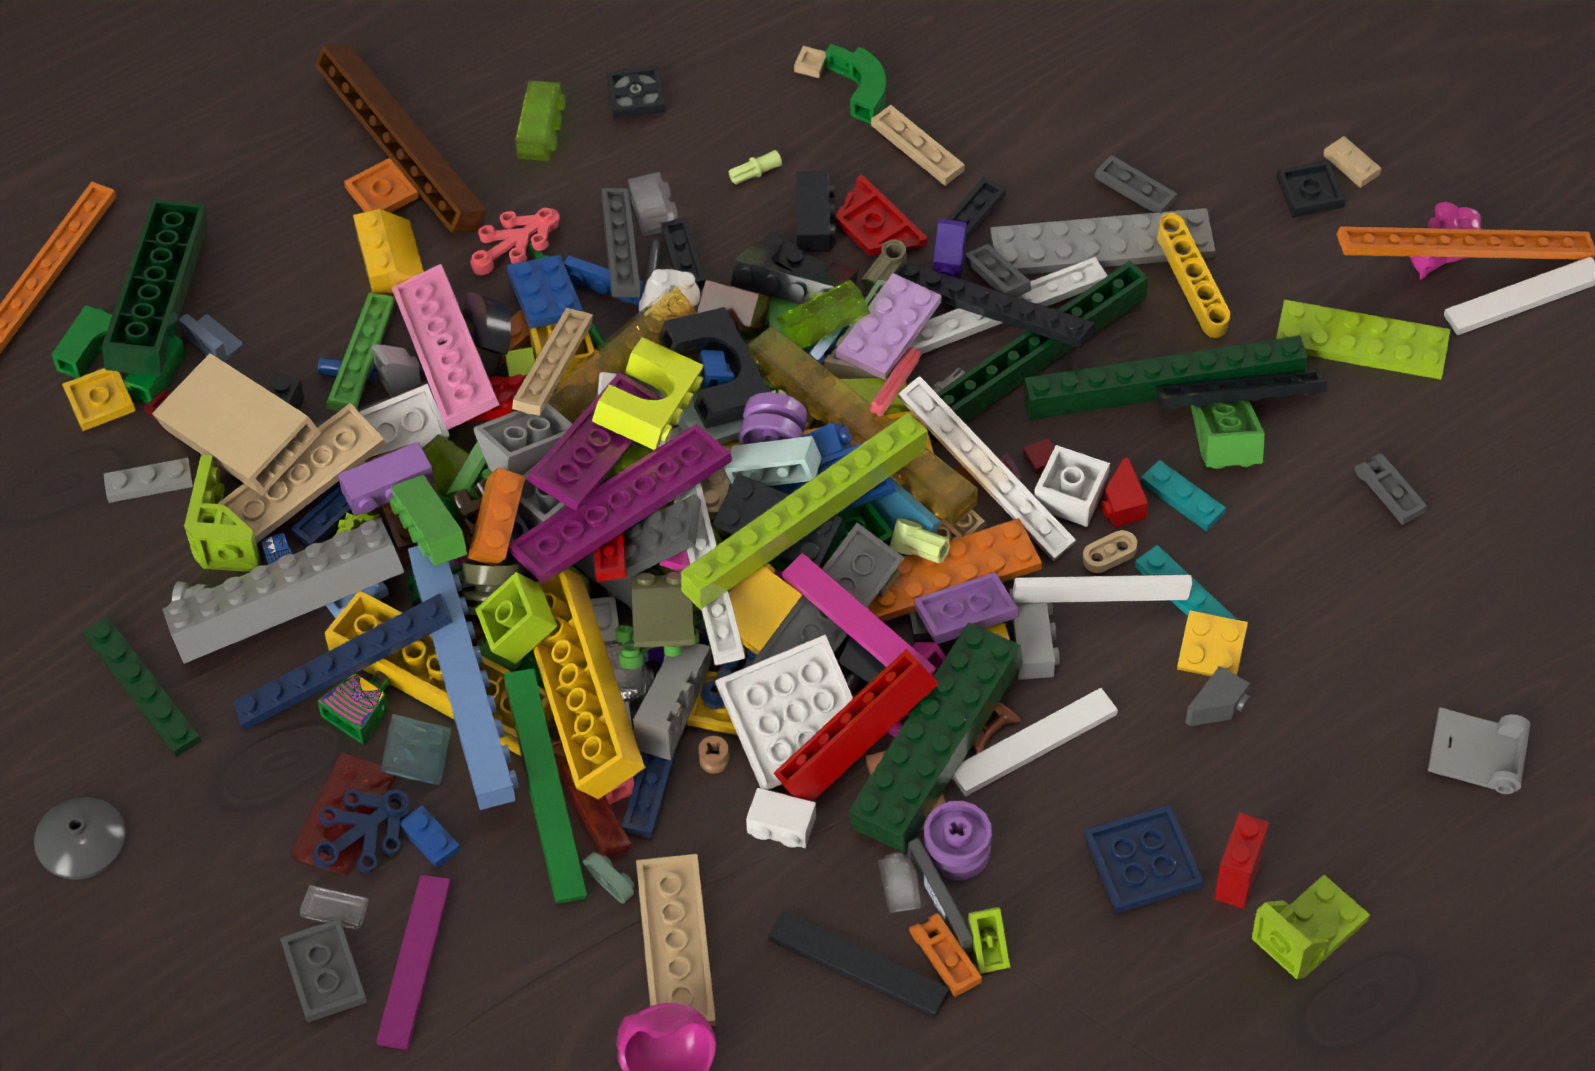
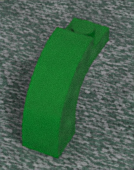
M830 44L826 49V68L854 80L859 85L850 98L851 116L871 124V119L884 110L886 102V78L882 65L875 56L861 47H858L852 53L845 48Z

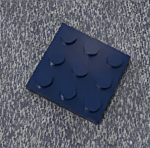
M1171 805L1084 830L1085 841L1115 913L1203 888L1204 881Z

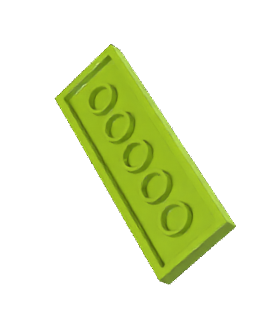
M1284 300L1276 339L1301 335L1307 356L1441 380L1450 329Z

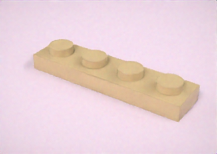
M889 105L871 119V126L942 184L947 185L965 171L964 163L892 105Z

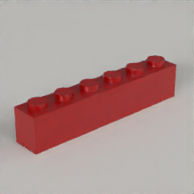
M906 649L773 774L794 797L811 802L816 800L829 785L837 780L857 759L861 758L873 744L882 738L901 718L905 717L939 683Z

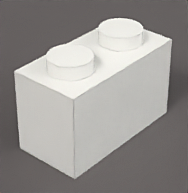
M757 788L746 818L747 833L761 840L771 839L779 841L788 847L798 846L806 848L816 820V803Z

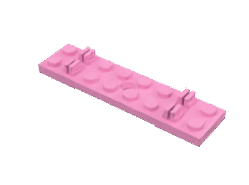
M439 264L391 287L447 429L460 425L499 406L500 404L443 266Z

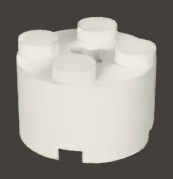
M657 269L653 271L639 302L641 318L644 321L647 320L653 325L652 328L660 332L665 321L694 314L700 301V291L695 282V277L689 272L673 269Z

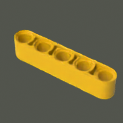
M1167 213L1160 219L1157 234L1158 242L1203 332L1210 338H1220L1227 332L1230 311L1184 220L1178 214ZM1166 229H1173L1175 232H1168ZM1178 251H1183V252H1185V253H1187V254L1182 255V254H1179V253H1177V252H1178ZM1188 274H1196L1198 277H1191ZM1201 296H1206V297H1208V298H1210V299H1209V300H1203V299H1201L1200 297H1201ZM1211 319H1218L1221 322L1215 323Z

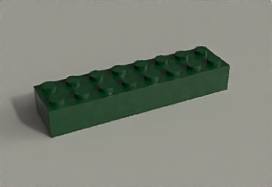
M161 199L151 200L102 344L105 370L161 376L207 233L206 204Z
M970 622L967 623L934 675V679L939 684L915 705L848 811L852 829L906 853L908 842L916 837L1022 666L1021 645Z

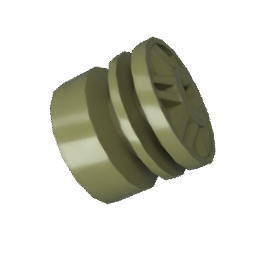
M507 558L497 566L476 565L472 559L462 561V582L475 585L473 589L462 591V598L474 600L466 602L469 614L477 615L475 609L515 572L523 575V565L516 559Z

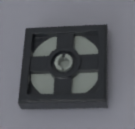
M659 66L606 73L613 119L666 112Z

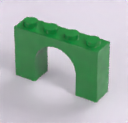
M85 305L51 354L56 370L75 378L84 376L95 358L103 352L102 344L112 315L103 309H95ZM175 335L173 336L161 376L128 374L124 382L130 398L148 404L167 387L187 357L181 339Z

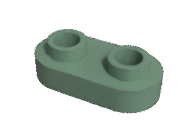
M592 852L583 860L584 867L588 873L619 902L625 903L634 895L632 889L634 887L633 881L625 873L619 874L605 854L601 853L598 855Z

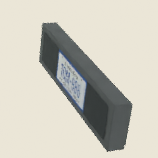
M918 838L908 842V857L935 908L966 955L971 953L973 949V936L925 847Z

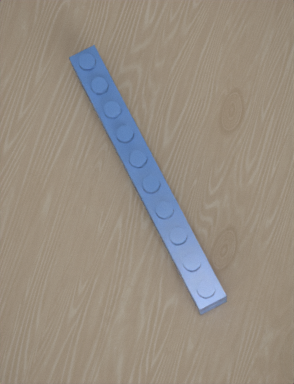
M419 546L408 548L421 601L424 602L441 594L446 600L453 620L452 623L431 633L479 809L483 810L516 801L514 789L519 788L515 770L509 771L507 763L511 762L508 746H501L499 738L504 737L500 719L494 721L492 713L497 712L493 694L488 696L486 694L485 688H489L490 685L486 670L480 671L478 664L483 663L479 646L473 647L471 639H475L476 636L472 621H465L464 615H468L469 612L465 597L459 598L457 593L462 591L458 573L452 575L451 568L455 567L454 559L434 566L428 556H422Z

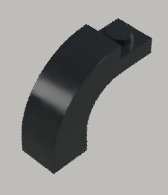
M468 292L462 314L465 321L474 324V343L488 377L492 378L497 375L502 355H507L511 337L509 311L501 301L478 293Z

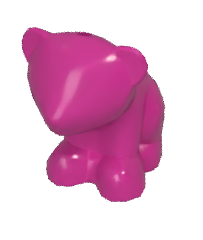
M1448 202L1435 205L1436 217L1428 221L1429 228L1481 229L1480 213L1468 207L1458 208ZM1410 256L1415 269L1420 273V280L1426 278L1430 272L1444 264L1469 258Z

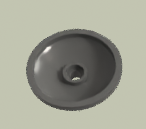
M95 797L71 798L51 808L40 820L34 836L35 852L44 868L58 877L72 880L90 878L107 870L119 858L126 842V827L121 814L110 803ZM80 825L79 829L72 830L73 827Z

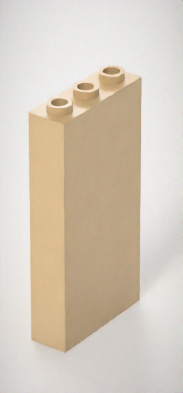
M211 353L152 413L166 431L200 454L213 455L215 464L262 496L321 434L307 415Z

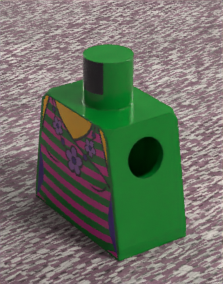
M379 671L369 681L358 674L350 675L317 701L321 717L365 745L389 709L387 695L384 690L390 685V680Z

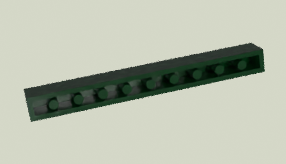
M1129 261L1058 309V311L1094 322L1096 331L1093 334H1095L1147 298L1149 277ZM1026 331L936 394L966 423L1024 383V378L1033 377L1075 348V346ZM927 429L929 437L937 443L939 440Z
M1301 335L1026 377L1024 378L1023 398L1029 420L1157 401L1155 386L1304 371L1306 370L1308 357Z

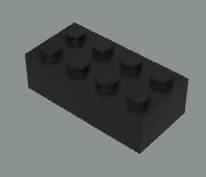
M737 473L712 526L719 535L729 538L789 495ZM834 515L774 559L790 565L803 553L822 569L837 550L847 530V526L842 518Z

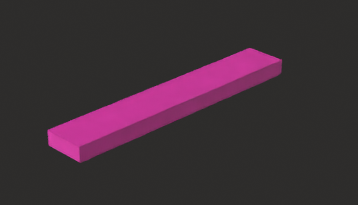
M803 553L782 572V577L886 667L907 649L931 675L935 673L936 667Z

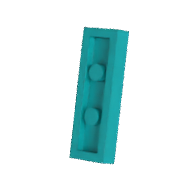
M1161 460L1141 477L1140 484L1206 532L1225 515V506Z

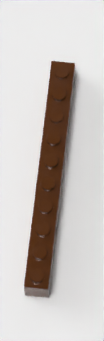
M323 44L314 66L451 233L477 231L487 210L349 44Z

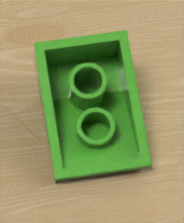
M1249 400L1235 401L1232 404L1212 403L1204 407L1191 406L1200 453L1206 467L1221 469L1225 466L1240 465L1249 467L1254 464L1263 463L1265 433Z

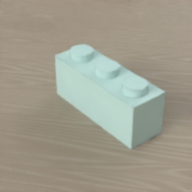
M813 436L732 446L730 451L732 462L725 465L724 469L731 484L737 473L767 486L808 482L816 477L822 457Z

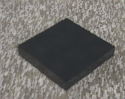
M1329 161L1277 170L1276 177L1292 217L1345 207L1344 196Z

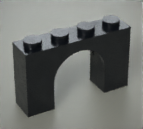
M756 241L734 261L730 286L836 314L854 295L859 269L834 262L820 273H799L786 270L778 266L781 248Z
M725 307L664 322L658 336L663 347L683 356L701 353V350L724 351L725 361L730 364V370L734 374V380L729 383L700 390L694 403V408L705 429L742 420L745 404L750 397L758 393L771 392L770 387L765 384L760 374L759 366L751 358L746 342L741 339L734 319L729 316Z

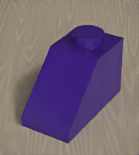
M939 219L933 270L961 279L966 253V222Z

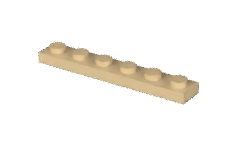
M570 308L565 309L515 395L512 409L526 414L541 415L592 325L593 314Z

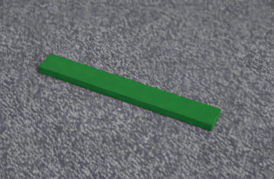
M534 669L504 673V684L555 904L585 899L587 893Z

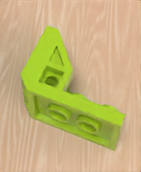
M201 454L184 525L193 557L203 569L251 572L254 568L262 565L254 532L224 504H217L224 497V484L220 483L219 480L220 469L215 466L213 455Z
M1323 875L1290 905L1283 900L1265 902L1256 912L1251 939L1292 976L1299 980L1310 974L1368 922L1370 914L1327 876Z

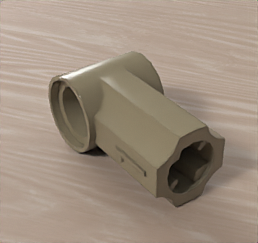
M889 240L883 244L881 255L861 279L862 285L869 292L877 280L887 281L893 273L897 274L907 263L904 243L899 240Z

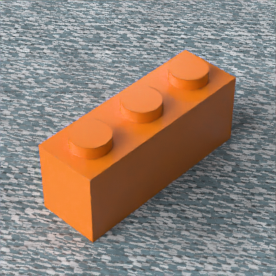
M497 468L487 477L468 554L469 559L497 566L506 558L525 476Z

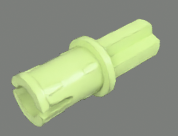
M773 150L756 159L751 157L749 162L730 169L729 176L732 183L735 184L755 176L759 178L762 176V173L782 166V160L779 153Z

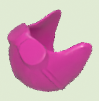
M661 1003L650 1006L637 1014L624 1017L617 1034L616 1045L619 1050L617 1057L622 1071H709L715 1056L716 1040L711 1025L696 1009L680 1003Z

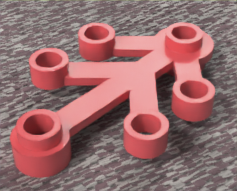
M543 208L535 215L517 217L514 212L507 211L500 215L502 227L507 230H494V227L491 225L481 227L478 230L481 242L504 241L487 252L484 250L476 251L470 261L473 272L477 275L490 273L494 269L493 260L515 245L516 247L509 252L512 264L525 262L527 260L526 251L530 235L538 231L537 234H534L530 239L533 249L536 251L546 249L549 245V232L554 231L559 225L560 216L558 211ZM515 226H525L524 228L511 229Z

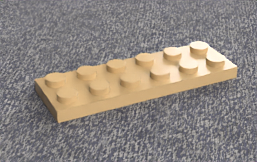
M351 403L318 427L321 434L263 496L244 483L217 503L224 504L253 530L256 543L339 481L338 474L359 466L386 445L384 438Z
M697 854L636 860L650 1006L661 1003L684 1004L700 1012L711 1026H716Z

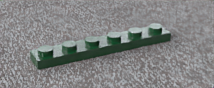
M107 616L82 631L86 641L175 757L201 742L198 733Z

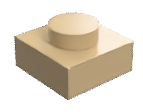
M803 46L794 64V72L820 78L826 65V52Z

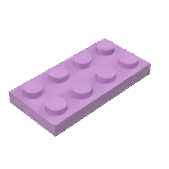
M893 273L836 350V357L885 380L940 305L941 295Z

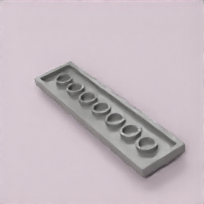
M1207 208L990 227L992 248L1023 275L1057 272L1096 257L1102 268L1123 266L1129 261L1134 265L1168 262L1157 239L1160 219L1167 213H1175L1181 216L1203 259L1215 258V246ZM1166 229L1168 232H1175L1173 229ZM1178 251V252H1177V253L1182 254V255L1187 254V253H1185V252H1183V251Z

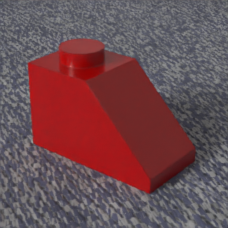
M1129 458L1121 461L1105 489V499L1101 502L1102 512L1105 518H1110L1114 528L1145 520L1147 517L1148 502Z

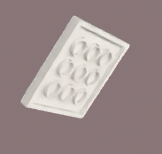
M826 635L715 681L760 788L765 790L782 785L773 773L853 699Z

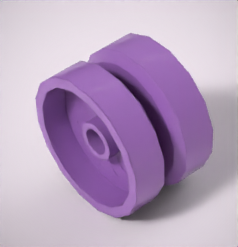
M758 393L750 397L745 404L743 422L739 432V444L803 437L807 422L806 409L793 397L781 393Z
M949 801L937 806L928 815L924 825V847L940 877L949 880H967L978 875L987 866L991 856L992 833L991 823L986 813L976 805L965 801Z

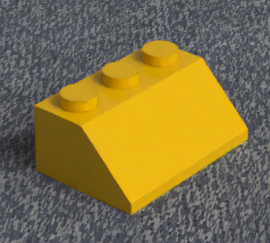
M381 209L353 215L372 293L381 295L393 293L391 287L424 272L410 220Z

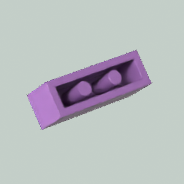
M418 442L338 474L341 491L354 516L371 512L376 507L390 502L389 499L393 498L392 485L421 475L425 476L430 485L435 483L432 467Z

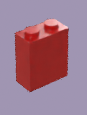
M1239 812L1220 863L1215 900L1242 909L1245 908L1263 858L1269 822Z

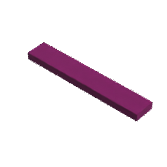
M420 875L376 1040L378 1046L409 1050L451 888L450 879Z

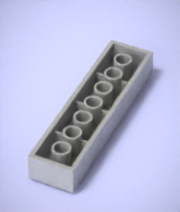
M371 520L349 532H340L330 540L311 544L301 552L284 555L278 561L267 566H258L250 573L240 577H231L221 585L211 589H202L196 595L187 599L175 600L167 607L162 608L173 641L185 664L404 573V570L382 520Z

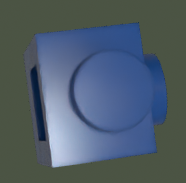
M701 350L698 363L704 365L701 377L704 378L701 389L733 381L734 374L730 372V364L725 361L724 351Z

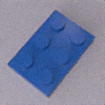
M560 255L507 265L508 277L529 329L558 323L566 308L583 312Z

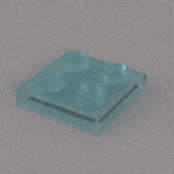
M393 714L390 719L381 772L440 785L451 728Z

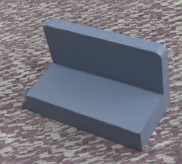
M187 313L179 319L183 337L206 356L211 353L218 359L226 362L243 348V343L208 314L198 321Z

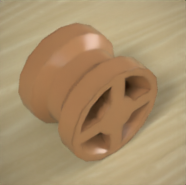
M719 736L704 738L698 747L700 766L703 770L712 774L724 771L729 764L727 742ZM711 751H718L719 753H718V754H716V753H713V754H712Z

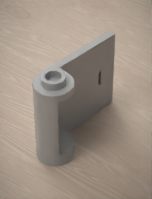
M1440 707L1438 709L1427 771L1495 789L1502 794H1511L1518 791L1522 782L1531 724L1529 720L1519 715L1503 716L1499 723Z

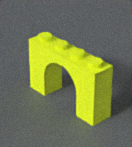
M642 337L631 352L625 374L655 387L665 398L661 400H646L609 384L598 400L592 422L656 450L661 440L664 442L668 440L673 428L671 425L677 426L683 414L682 408L687 410L694 396L693 392L698 393L704 380L701 377L704 365Z

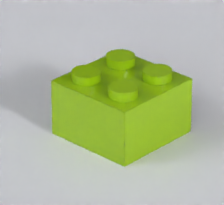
M517 572L475 609L491 651L514 663L520 661L557 627L541 585Z

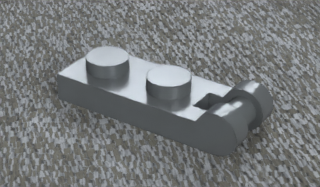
M1382 453L1372 456L1371 461L1367 463L1361 462L1355 466V472L1359 479L1365 481L1402 525L1426 513L1427 505Z

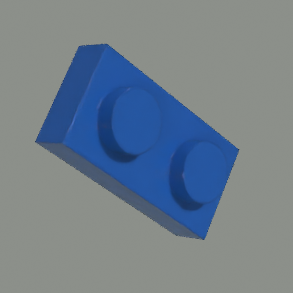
M423 805L400 821L399 827L436 869L461 851L460 845Z

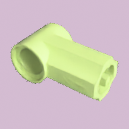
M907 519L896 520L889 545L892 549L902 554H915L938 564L943 563L950 549L948 538L924 530L922 525Z

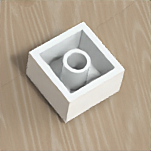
M1056 445L1035 487L1034 496L1052 515L1088 527L1108 484L1110 463Z

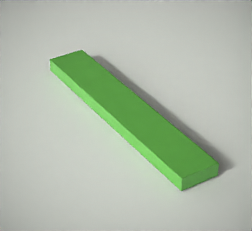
M368 293L327 400L328 410L340 411L349 403L357 409L374 364L371 346L375 344L381 345L396 305L395 297Z

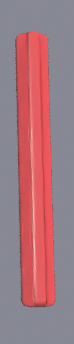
M914 347L907 349L872 401V405L869 408L871 413H876L877 416L884 415L919 362V358L922 355L920 349L915 350Z

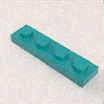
M1158 545L1137 559L1135 567L1144 576L1189 575ZM1193 578L1188 600H1171L1187 616L1190 610L1238 620Z

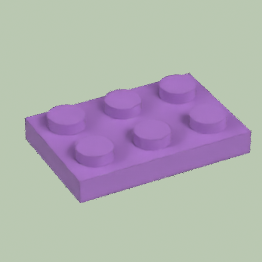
M996 572L914 599L918 615L937 644L958 638L968 622L985 629L1019 617L1017 606Z

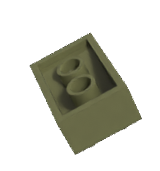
M671 572L667 575L655 576L651 573H642L631 577L634 648L695 645L692 601L681 591V572Z

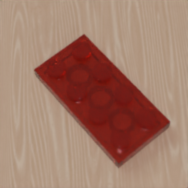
M340 753L290 852L292 858L317 866L312 859V854L317 844L323 841L334 842L354 827L353 825L335 823L332 827L323 826L319 822L321 810L326 806H332L340 811L371 815L378 809L361 805L355 810L346 809L342 803L344 794L350 789H355L363 794L383 796L387 791L391 790L397 777L396 770ZM354 796L347 797L350 803H357V799ZM324 813L326 820L334 819L331 813ZM364 836L339 853L332 867L324 869L348 876L363 846ZM319 854L321 860H330L327 854Z

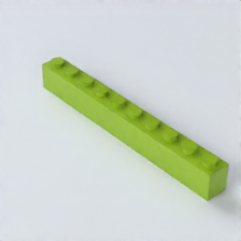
M906 413L681 571V591L700 610L924 453L926 451L928 431L913 416Z

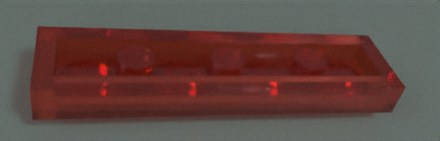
M557 756L555 761L559 778L602 855L627 853L632 844L606 797L602 796L597 799L576 789L567 757Z

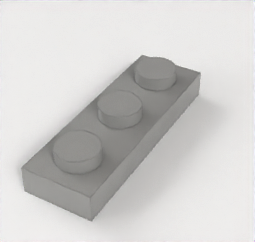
M189 458L104 473L108 503L193 487Z

